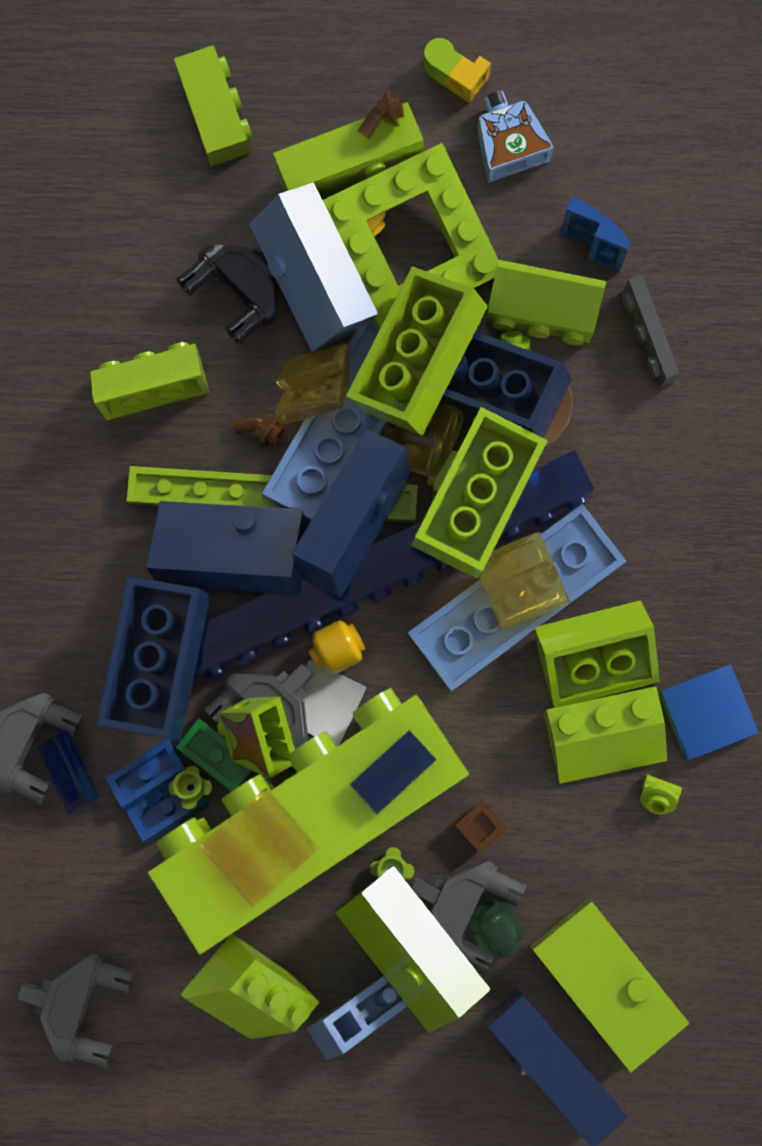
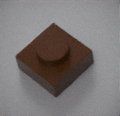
M483 800L455 824V827L478 853H481L507 829Z

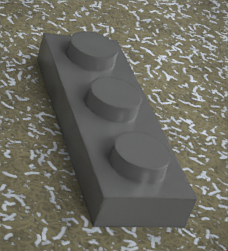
M639 275L630 278L622 293V301L627 313H633L637 324L634 326L636 339L640 346L645 345L649 358L646 359L648 371L653 379H658L660 387L674 383L680 373L643 276Z

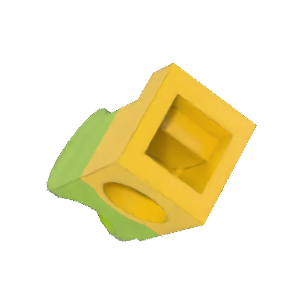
M444 38L431 40L426 45L424 51V69L426 73L438 83L470 103L489 78L491 63L481 56L473 63L456 52L453 44Z

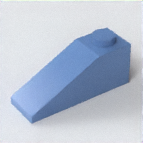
M381 975L331 1009L306 1029L327 1061L347 1052L407 1007V1005L385 976Z

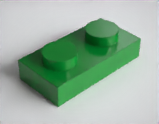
M198 718L176 746L178 750L230 791L241 786L252 772V770L232 760L226 739L200 718Z

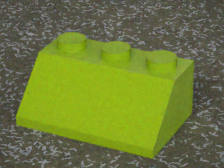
M498 260L486 323H491L495 329L502 331H512L513 328L526 330L528 335L536 338H547L548 335L561 337L563 342L571 345H583L584 342L590 343L594 334L606 281Z
M187 342L173 344L168 347V351L157 354L151 351L142 352L133 357L134 360L124 363L119 361L105 362L99 365V369L90 371L94 404L106 420L210 393L196 344L189 345Z
M641 600L534 627L539 657L553 708L660 682L654 626Z
M656 686L551 708L543 712L559 784L667 761L665 722Z
M233 934L227 938L181 993L184 999L250 1039L295 1032L320 1003L296 976Z

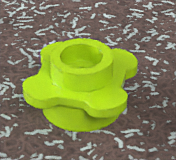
M196 766L187 767L169 784V792L180 798L182 801L181 805L186 810L194 809L197 806V802L203 796L210 795L213 790L212 783L200 776V770ZM189 785L194 786L192 791H188Z
M394 847L389 848L386 851V856L380 861H374L370 866V872L373 876L380 877L391 866L396 868L404 880L410 879L414 875L413 865L407 864L402 859L400 850Z

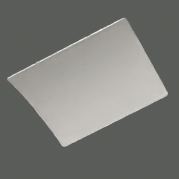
M309 660L307 667L315 675L302 688L307 693L303 700L305 701L308 733L317 736L327 731L338 747L353 718L352 713L357 709L364 695L366 686L341 674H331L325 667L318 669L314 662Z

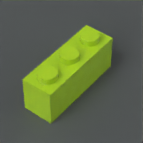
M213 45L174 58L210 166L250 154L247 141L252 140L253 136L247 119L240 120L237 109L242 108L236 87L231 89L228 87L226 78L231 77L225 56L218 58Z

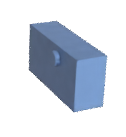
M314 183L278 194L249 223L268 262V269L272 276L276 278L312 352L346 339L378 314Z

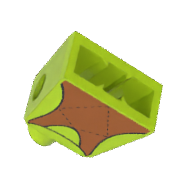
M280 697L248 698L220 713L217 730L222 737H225L230 756L234 762L266 778H272L292 766L287 756L295 748Z

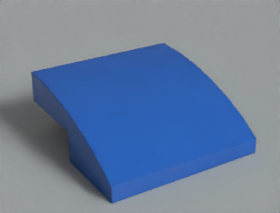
M571 197L559 234L590 246L591 248L586 260L619 273L631 242L607 216L587 203Z
M731 664L658 692L685 761L759 733Z
M169 739L164 740L105 778L121 808L127 812L140 838L146 845H149L210 806L205 796H203L197 802V806L194 809L186 810L182 807L180 798L169 792L170 782L187 768ZM189 785L188 791H192L194 786Z

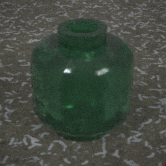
M489 899L474 909L472 919L469 922V930L478 946L486 955H500V957L504 958L512 955L519 949V942L524 936V926L509 903L505 901L498 902L497 899Z

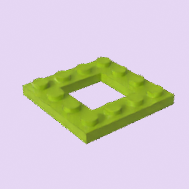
M443 143L322 200L378 312L372 318L378 332L403 284L398 286L367 220L423 193L455 257L427 272L471 288H475L495 278L499 259Z

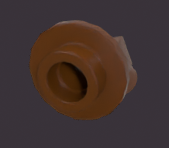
M387 90L383 98L377 101L378 105L372 108L358 129V132L364 137L370 139L382 119L385 123L388 122L395 127H399V118L405 117L400 96L393 97L391 90Z
M255 416L235 420L233 423L234 431L237 434L254 431L253 433L258 437L259 445L262 448L268 444L274 446L285 431V428L282 427L283 418L281 416L266 419Z

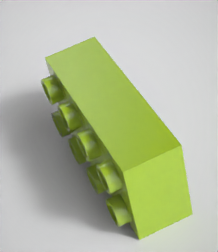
M392 688L383 691L352 713L362 731L338 747L327 731L318 734L287 756L297 774L274 788L269 778L262 777L259 774L230 792L221 800L232 817L214 829L210 828L205 818H201L198 821L196 818H193L155 843L166 861L149 871L148 874L199 954H202L470 775L417 695L401 704Z

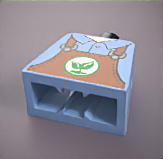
M496 91L487 95L484 98V102L489 113L479 117L477 131L488 183L550 162L553 145L527 102L521 101L508 105L503 91Z

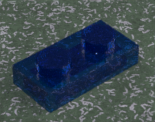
M68 730L56 734L38 747L68 813L77 811L100 797Z
M409 730L350 785L378 815L437 759Z

